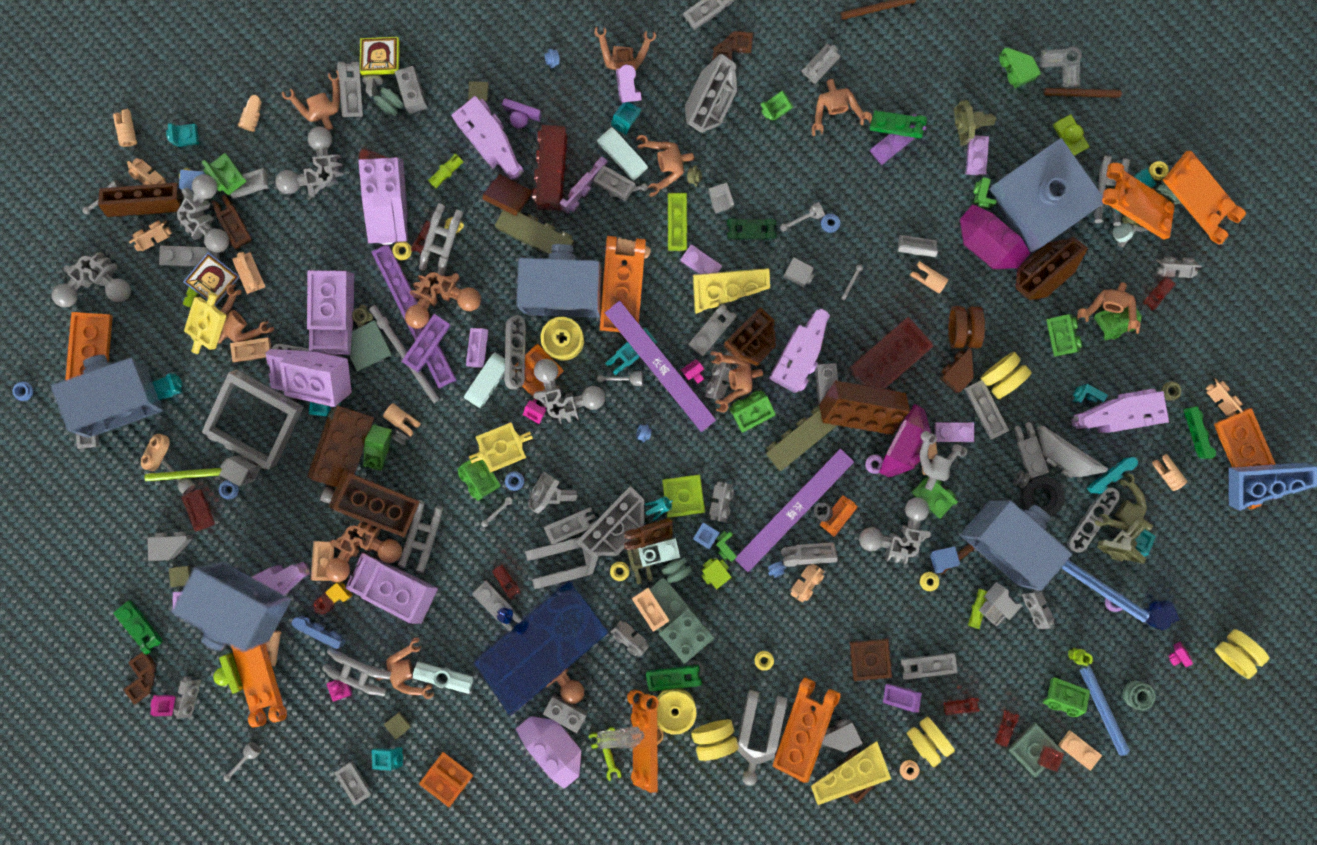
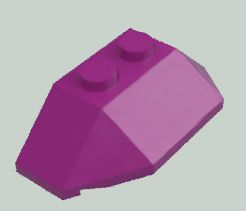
M972 204L960 218L963 245L990 268H1019L1031 254L1022 238L993 213Z
M916 404L912 406V410L904 419L884 458L879 473L890 478L914 469L915 465L920 462V450L923 443L921 434L924 431L931 433L923 408Z

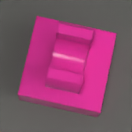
M696 359L681 369V372L688 380L693 378L697 383L704 380L700 374L704 368Z
M534 399L533 402L529 400L523 415L540 424L546 412V407L537 405L538 399Z
M1181 642L1174 644L1175 652L1168 655L1173 666L1181 661L1185 667L1192 665V658Z
M333 680L327 683L333 702L353 694L350 685L344 682Z
M154 695L153 699H151L150 715L172 716L175 696Z

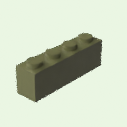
M502 210L495 224L496 229L546 255L552 253V245L565 244L574 246L575 244L571 235L563 231L560 234L554 231L555 227L548 223L542 225L538 222L539 219L530 214L525 216L521 214V211L517 216H514Z
M819 405L811 411L812 415L808 419L803 417L796 423L798 427L793 431L788 429L781 435L782 440L778 443L774 441L766 447L768 451L765 455L779 471H782L837 426L822 423Z

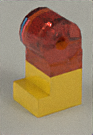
M337 582L314 602V610L317 614L324 615L332 611L334 604L340 599L342 602H345L353 594L345 588L346 586L343 582Z

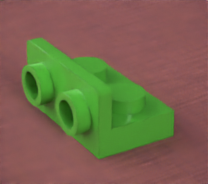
M226 153L211 164L206 160L202 161V164L205 166L203 171L206 175H210L215 179L218 191L223 190L226 194L230 195L246 182V179Z
M1128 307L1124 308L1121 313L1104 310L1095 314L1094 319L1104 332L1103 338L1105 341L1116 339L1122 333L1127 332L1129 322ZM1136 308L1137 320L1141 322L1142 315Z
M1072 314L1046 319L1054 357L1080 352L1082 340L1076 333L1078 328L1076 317L1073 318Z
M762 390L751 393L749 397L738 400L729 407L742 433L776 415L768 397Z
M470 459L458 468V475L463 482H466L470 495L479 501L501 485L493 472H489L486 463L482 459L471 463L472 459Z
M925 476L912 490L911 494L916 498L924 499L929 505V510L941 519L953 504L956 505L958 503L955 499L956 495L948 488L946 490L942 488L940 480L936 481L932 491L926 489L925 486L929 476Z
M1053 677L1050 681L1048 696L1043 699V704L1048 705L1052 710L1064 711L1071 717H1079L1087 712L1090 690Z

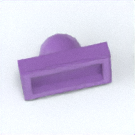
M506 98L503 100V109L512 112L510 123L515 128L525 127L528 119L540 122L542 114L539 109Z
M886 684L883 703L908 711L919 712L922 693L913 691L910 688Z

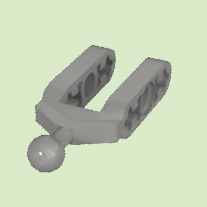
M580 537L525 551L527 561L580 548L581 546L577 543ZM582 548L586 565L532 579L534 589L593 574L598 556H590Z
M748 690L737 741L739 745L737 751L749 762L748 771L744 772L742 776L743 782L748 786H752L757 782L756 765L775 758L787 705L786 697H776L765 750L748 747L759 695L758 691Z

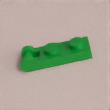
M875 110L870 124V131L922 138L923 126H926L927 118L921 115L915 117Z
M1198 406L1183 409L1197 456L1201 459L1214 458L1216 451L1210 447L1209 433L1202 421V411Z
M131 600L127 601L113 613L144 654H149L154 646H158L163 642L159 634ZM146 636L150 637L148 642L144 639Z
M699 665L647 670L649 691L700 686L702 685V680L698 674L700 671ZM686 674H691V679L687 680Z

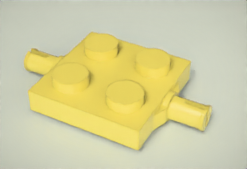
M210 292L207 301L201 297H194L184 332L194 340L191 352L195 354L200 353L201 345L210 350L216 349L227 316L215 307L218 297L216 293Z
M508 423L476 436L479 452L469 456V459H472L471 463L482 459L491 473L525 459L526 456L522 449V443L531 440L532 435L530 432L519 436L515 432L512 423Z

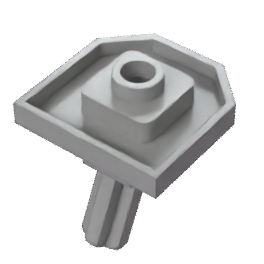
M543 471L529 496L528 507L538 514L546 508L547 504H560V501H576L577 491L558 489L559 481Z

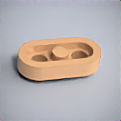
M155 434L150 439L141 457L143 469L149 471L158 469L170 444L169 438L166 435Z

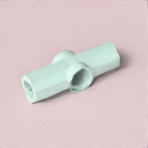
M419 661L413 673V679L435 684L439 688L446 687L468 694L474 678L473 676L451 671V669L446 667L441 668ZM440 673L447 675V682H442L439 679Z

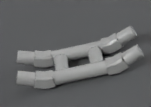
M1104 155L1099 171L1098 190L1102 196L1106 185L1116 186V181L1106 176L1107 168L1112 156ZM1123 158L1122 165L1124 166V171L1128 173L1131 159ZM1104 204L1094 210L1095 223H1102ZM1113 208V225L1120 226L1122 213L1116 212Z
M438 203L430 222L424 248L421 252L419 269H427L430 253L434 252L441 255L437 273L440 276H444L448 257L463 212L460 210L455 211L448 230L438 226L445 208L443 204ZM436 233L446 237L443 248L433 244Z
M418 500L420 503L413 517L398 566L405 568L412 548L423 551L416 571L424 573L441 521L443 507H435L431 525L420 522L425 502ZM417 530L428 532L426 543L415 541Z
M333 647L327 650V653L335 661L344 664L342 672L325 664L322 670L329 677L358 688L367 694L385 696V688L366 684L368 675L389 680L391 672L368 666L347 657V655ZM351 667L361 671L359 680L349 676Z

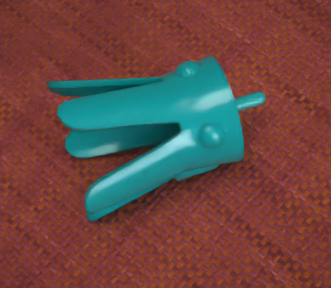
M664 496L656 501L645 503V506L650 505L653 507L646 511V515L655 513V517L652 520L654 522L664 512L672 510L671 502L673 500L670 501L668 497Z

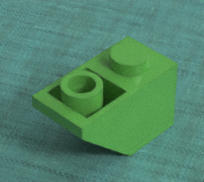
M1010 48L1003 49L999 54L1000 64L1003 68L1005 67L1008 73V81L1015 89L1035 80L1041 74L1034 58L1030 55Z
M372 425L365 439L363 466L382 471L390 446L391 429Z

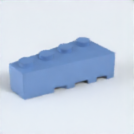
M1308 463L1231 467L1229 468V506L1242 510L1247 506L1261 504L1263 501L1278 499L1289 493L1293 494L1316 487L1317 466Z

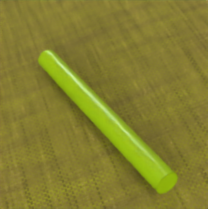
M211 468L145 474V481L220 476L219 474L222 469Z

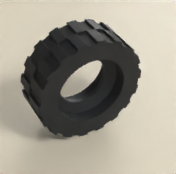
M1047 476L1031 478L1026 487L1019 492V503H1021L1022 509L1029 511V508L1036 505L1033 501L1034 491L1038 488H1045L1051 494V501L1048 505L1040 508L1050 517H1054L1064 506V489L1053 478Z

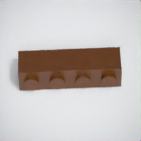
M178 183L99 188L98 206L106 217L177 212L184 200L182 190L179 189Z

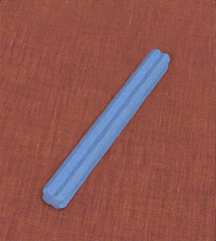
M1067 560L1061 567L1140 621L1145 622L1149 618L1150 614L1071 561Z
M1081 667L1080 673L1088 690H1090L1092 699L1120 756L1127 755L1130 750L1091 667Z

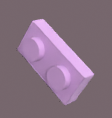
M975 136L968 143L966 175H986L989 137Z
M690 245L680 259L682 263L698 274L718 273L722 268V265L693 245Z
M470 328L466 366L484 367L486 344L488 341L487 329Z
M934 423V435L937 437L936 442H974V423Z

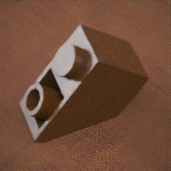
M961 349L954 356L955 361L952 365L947 364L941 371L942 376L940 379L955 393H960L973 379V361L970 349L964 351Z

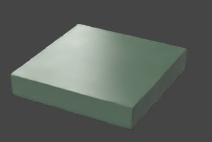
M375 320L352 331L351 352L349 356L357 372L392 355Z
M1035 722L1007 748L1035 778L1063 752Z

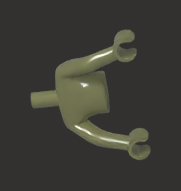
M1130 473L1124 474L1128 482L1120 480V484L1130 488L1136 497L1137 504L1125 500L1115 514L1121 521L1110 519L1106 514H1100L1099 517L1103 519V523L1096 520L1095 524L1097 526L1110 525L1126 532L1136 520H1140L1146 525L1145 529L1150 531L1153 525L1143 519L1147 511L1144 494L1134 483V476Z

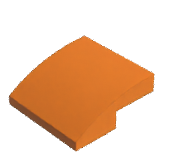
M536 344L525 354V377L522 387L533 398L535 392L545 389L544 383L539 381L534 375L536 363L542 359L553 360L539 344ZM558 364V375L555 380L564 372Z
M443 752L419 785L450 807L473 777V774Z

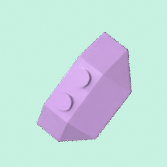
M530 716L516 728L525 748L553 781L566 788L579 777L582 750L561 724L552 719Z

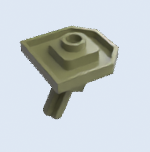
M967 100L961 101L954 108L955 126L958 129L961 146L967 145L975 138V129L982 126H992L995 124V120H997L993 114L973 112L972 106Z
M1136 520L1126 532L1121 531L1113 541H1099L1097 547L1105 554L1110 555L1114 560H1128L1145 564L1146 558L1135 549L1137 545L1135 539L1146 528V525L1142 521Z

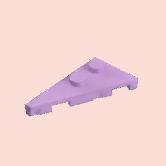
M601 157L594 164L590 173L587 172L571 189L568 201L565 199L560 201V206L565 213L569 214L570 211L574 212L580 204L578 201L582 196L585 197L589 193L593 179L602 166L607 164L608 161Z

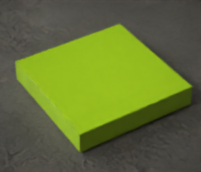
M700 475L662 480L664 496L668 497L670 501L673 500L671 502L672 510L667 512V518L705 513Z

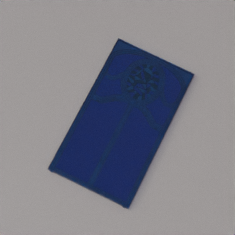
M568 581L473 663L506 713L512 716L609 632L574 587L573 583Z

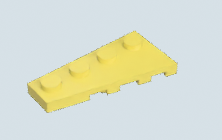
M769 269L694 274L695 313L697 314L703 310L717 307L722 303L732 302L738 298L769 289Z
M874 742L811 785L817 805L891 779L878 742Z

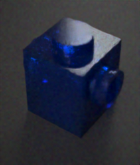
M1155 601L1150 603L1148 608L1144 609L1150 614L1146 620L1147 624L1156 629H1168L1172 623L1180 620L1170 601Z

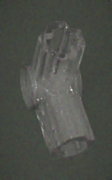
M1070 47L1068 49L1041 51V68L1062 67V88L1080 86V59L1082 57L1080 49ZM1067 54H1072L1075 60L1073 62L1069 61Z
M639 727L597 732V745L599 749L635 748L644 739V732Z

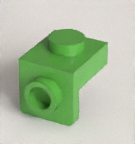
M785 91L779 92L767 102L760 104L763 108L761 109L763 115L770 120H777L794 107Z
M984 177L974 185L973 193H975L973 203L978 204L980 208L989 209L996 205L997 200L986 198L991 179Z
M723 531L716 538L718 541L715 544L720 548L718 553L725 561L729 559L732 562L737 556L726 545L725 541L733 534L730 531L727 533Z

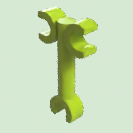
M609 727L606 732L599 734L592 732L588 736L589 738H597V742L591 744L592 748H597L600 744L602 746L608 767L606 775L608 781H611V772H616L618 778H621V771L615 766L609 742L614 743L618 741V737L611 738L609 736L610 732L615 731V727Z

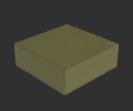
M469 81L468 101L476 96L479 101L483 99L485 103H488L489 83Z
M190 566L169 568L171 587L185 586L191 576Z
M398 712L384 724L395 740L412 727L401 712Z

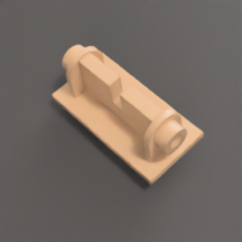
M136 158L132 163L127 162L130 176L135 180L141 181L143 185L167 183L165 182L166 179L156 171L149 175L148 173L152 171V167L142 159Z
M158 220L149 225V230L144 232L141 229L132 234L133 238L129 243L135 242V249L138 252H143L155 245L151 238L154 237L156 242L159 243L169 238L172 231L169 227L165 228L166 220L162 223Z
M244 252L238 253L237 257L232 260L246 293L249 294L265 288L251 252L247 254Z
M1214 379L1216 384H1210L1205 388L1207 390L1206 393L1215 403L1220 399L1224 400L1218 406L1226 416L1236 414L1238 409L1241 413L1243 412L1240 407L1243 405L1236 395L1232 397L1228 393L1230 388L1224 381L1219 382L1217 379Z
M815 564L807 565L801 574L806 581L802 582L798 579L791 588L792 592L790 594L795 598L798 597L797 600L802 603L805 600L807 601L813 593L812 589L814 586L820 584L823 580V573L825 571L818 568Z

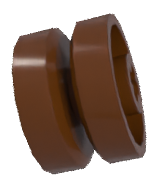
M952 306L948 319L950 347L963 348L966 344L969 348H981L985 332V318L982 307L970 306L966 311L964 306Z

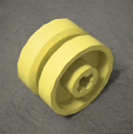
M556 317L548 321L543 327L541 344L545 352L553 359L568 361L577 357L582 351L584 334L574 320L567 317ZM562 336L567 338V341H564V343L560 342V337Z
M1015 351L1002 358L981 376V380L986 386L996 383L992 388V393L997 399L1015 390L1032 374L1026 365L1015 368L1021 360Z
M1233 629L1227 636L1229 643L1221 642L1215 648L1216 653L1224 662L1247 679H1251L1256 674L1257 668L1255 665L1263 666L1269 660L1267 653L1255 641L1237 629Z
M678 688L663 690L657 696L659 701L657 725L669 734H681L688 731L696 719V705L692 695L687 690ZM676 708L678 709V711L676 713H672V709Z
M926 716L920 721V726L925 732L924 735L916 727H912L906 734L912 740L913 746L920 755L926 758L934 768L941 763V758L935 751L936 749L946 757L955 752V750L932 720Z
M732 720L710 722L691 731L693 742L700 744L696 748L699 760L721 758L739 749L737 738L731 736L734 732Z

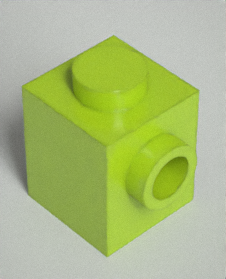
M710 558L703 564L702 572L704 574L702 578L708 585L712 583L716 589L732 578L727 572L729 567L723 559L719 561L717 558L714 560Z

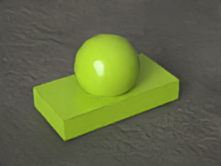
M1071 114L1053 124L1057 134L1062 138L1074 156L1089 148L1083 136V128L1076 124Z
M229 653L219 657L222 667L218 668L213 675L215 683L220 686L229 684L232 694L243 690L233 654Z

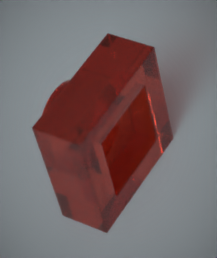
M1044 745L1037 764L1058 772L1064 753Z

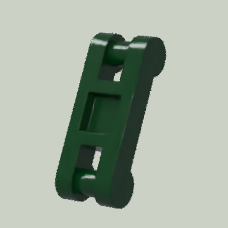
M727 219V226H729L727 239H777V233L775 232L776 219ZM737 226H742V233L737 232ZM761 226H767L766 233H761Z

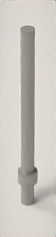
M376 305L372 306L369 310L377 320L376 324L380 329H383L401 357L404 358L407 350L389 326L390 322L386 317H383ZM410 368L432 402H438L440 398L422 372L419 371L418 373Z

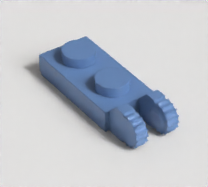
M305 616L295 617L292 620V625L297 630L336 649L342 647L346 641L341 638V634L335 631L328 632L324 630L325 627L321 624H311L310 619Z

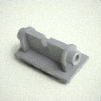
M826 44L801 72L816 84L841 57L837 53V47L835 45L830 47Z
M1174 257L1156 259L1161 264L1156 270L1157 274L1161 277H1175L1176 270H1178V277L1193 278V276H1197L1198 272L1195 267H1201L1195 259L1188 257L1183 258V260H1176Z
M726 362L714 364L711 380L706 386L705 397L713 398L714 400H722L728 386L722 384V381L729 382V371L733 370L731 369V364Z
M717 481L712 498L719 499V502H711L710 519L726 522L730 515V500L734 495L733 484Z
M1033 589L1031 590L1032 593L1022 594L1025 605L1029 609L1037 628H1051V625L1054 624V617L1049 607L1042 608L1047 603L1042 591Z
M620 620L616 627L610 631L613 634V638L617 642L628 647L627 650L632 655L640 657L650 646L647 644L648 641L639 633L632 637L631 634L635 630L625 621L622 622Z
M184 676L183 680H180L178 693L182 697H176L173 708V715L177 716V719L192 716L201 683L200 679L191 680L190 677Z

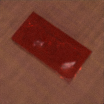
M202 489L181 496L195 532L216 525Z

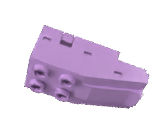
M474 96L451 116L493 169L499 164L508 177L516 181L521 177L524 170L517 162L510 142L502 130L504 127L495 114L491 116L492 113L483 99L479 101Z
M403 159L359 160L361 194L368 243L390 245L396 242L408 241V212Z
M308 271L307 329H309V351L332 356L339 354L350 355L353 328L352 313L354 311V273L347 271Z
M822 309L816 310L805 327L799 325L795 329L768 379L794 393L804 390L809 381L806 377L808 374L813 373L818 365L816 359L821 350L826 323L830 317L828 312Z
M270 349L266 352L267 364L270 366L271 372L268 374L271 388L284 391L285 396L335 407L352 393L348 359L311 351Z
M1156 389L1117 395L1118 399L1105 401L1081 414H1075L1074 418L1071 419L1072 425L1076 429L1097 427L1098 433L1115 432L1169 422L1163 391L1156 392Z
M362 553L356 563L357 566L353 575H350L351 577L345 588L408 623L422 624L438 588L373 556Z
M304 562L291 565L285 569L278 565L270 567L254 575L252 578L286 595L301 579L310 575V568Z

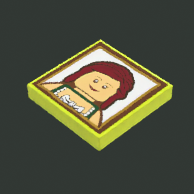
M399 37L360 38V74H395V71L399 70Z

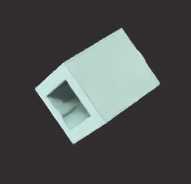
M675 537L644 548H638L643 567L680 558Z

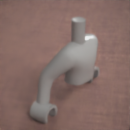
M924 431L921 434L923 443L920 450V461L924 473L929 476L925 488L932 491L937 480L946 481L950 477L952 462L957 456L964 457L967 454V449L955 444L947 458L935 454L934 459L930 463L928 457L929 445L934 444L937 437L928 431Z

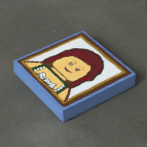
M207 252L183 282L206 300H208L210 292L216 293L218 295L215 302L216 306L227 293V287L233 285L240 276Z

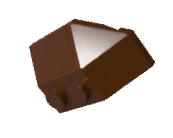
M1074 237L1046 243L1017 269L1016 290L1029 300L1048 297L1076 272L1088 248Z
M760 307L723 346L736 359L758 366L776 347L774 319Z

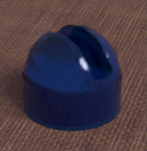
M502 607L497 611L498 615L496 617L499 622L504 624L511 622L513 618V611L511 609Z

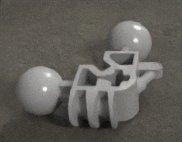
M316 127L308 134L309 145L316 150L317 157H312L313 164L318 168L317 171L314 172L310 168L304 169V174L300 175L291 170L279 172L276 176L275 184L280 192L292 194L298 190L299 186L306 185L309 197L314 198L321 189L333 186L336 182V177L344 175V173L338 170L343 167L342 163L337 162L341 155H328V148L332 144V135L328 129ZM325 173L329 175L326 181L322 178L325 177Z
M201 174L193 179V192L189 188L182 189L184 200L177 210V216L180 220V226L185 227V231L191 234L192 239L197 240L204 235V244L207 249L212 252H223L229 245V237L222 229H212L210 225L213 218L210 214H204L203 211L209 208L210 203L206 199L216 194L217 183L210 175Z
M99 252L92 258L89 256L81 257L75 265L64 266V271L68 273L71 279L67 284L63 283L55 286L51 293L56 305L71 307L78 299L77 290L81 285L88 288L93 282L102 287L105 286V293L113 302L127 300L131 294V287L124 279H113L111 277L115 273L117 265L111 264V260L104 258V254Z
M542 359L536 363L534 375L539 381L544 383L545 389L535 392L534 398L542 402L543 406L547 408L548 414L551 417L558 418L560 424H562V419L565 418L568 422H571V417L576 416L579 420L578 407L585 406L588 409L596 410L604 404L605 393L597 386L587 387L582 392V395L574 397L573 392L567 393L564 398H561L560 385L556 386L555 378L558 375L557 364L550 359ZM553 404H557L559 410H555Z
M912 498L907 502L905 513L909 518L908 526L902 525L901 532L904 535L902 539L893 533H890L889 537L883 536L879 529L868 527L859 536L860 545L867 551H876L880 547L887 548L886 561L893 557L895 563L902 559L903 564L906 565L908 558L916 556L921 543L931 536V532L928 530L919 529L920 521L927 518L929 514L928 503L922 498ZM911 544L912 548H908L907 550L905 547Z

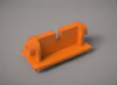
M842 495L832 508V518L825 522L822 521L819 525L835 537L858 506Z

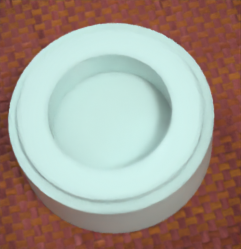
M1121 223L1120 226H1116L1113 229V236L1118 242H1126L1134 234V230L1129 223Z

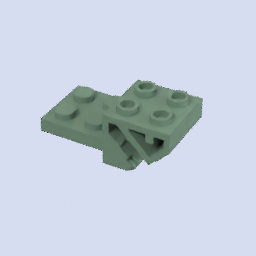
M662 577L649 589L670 621L657 630L685 664L711 642L714 636L668 581Z

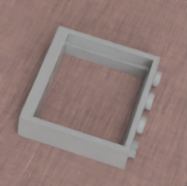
M234 370L228 373L202 433L207 435L210 440L222 443L226 449L236 451L243 458L258 463L259 467L269 470L277 465L304 406L243 372ZM234 384L288 414L269 457L215 427Z

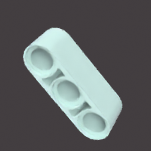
M612 127L597 140L600 146L633 181L648 168L645 162Z
M496 352L491 355L465 394L464 398L480 409L483 407L505 374V358Z

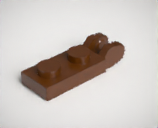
M224 194L222 199L227 209L222 210L216 200H213L211 203L230 242L235 249H238L253 239L231 200Z
M668 517L637 529L625 531V539L637 538V540L625 542L624 548L627 550L644 548L672 538L673 520Z

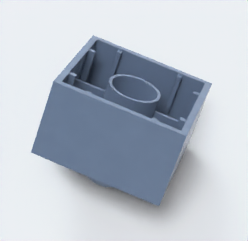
M1062 138L989 188L987 192L990 199L997 200L995 206L1011 229L1022 238L1030 253L1044 246L1104 204L1102 202L1103 196Z
M565 244L552 245V253L548 255V259L519 258L517 307L524 315L601 318L603 272L599 261L576 260V255H573V246Z
M96 355L83 361L85 368L83 375L51 385L67 430L87 438L164 411L154 389L153 380L148 368L133 358L112 364L108 362L105 355Z
M989 500L960 534L963 539L1016 585L1039 591L1043 590L1072 555L1071 552L1045 531L1047 528L1046 524L1051 517L1036 505L1029 508V511L1024 510L1023 512L1012 501Z
M220 562L194 569L171 613L202 629L204 635L201 642L204 645L221 651L226 644H230L246 652L270 640L291 598L230 565Z

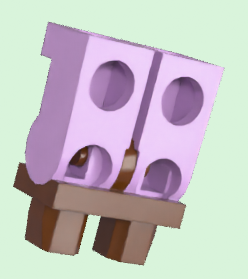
M630 49L616 50L617 60L613 62L616 68L619 100L622 103L641 100V92L637 89L635 90L634 87L636 72L633 67L636 66V61L631 59Z

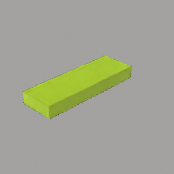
M668 193V251H687V193Z

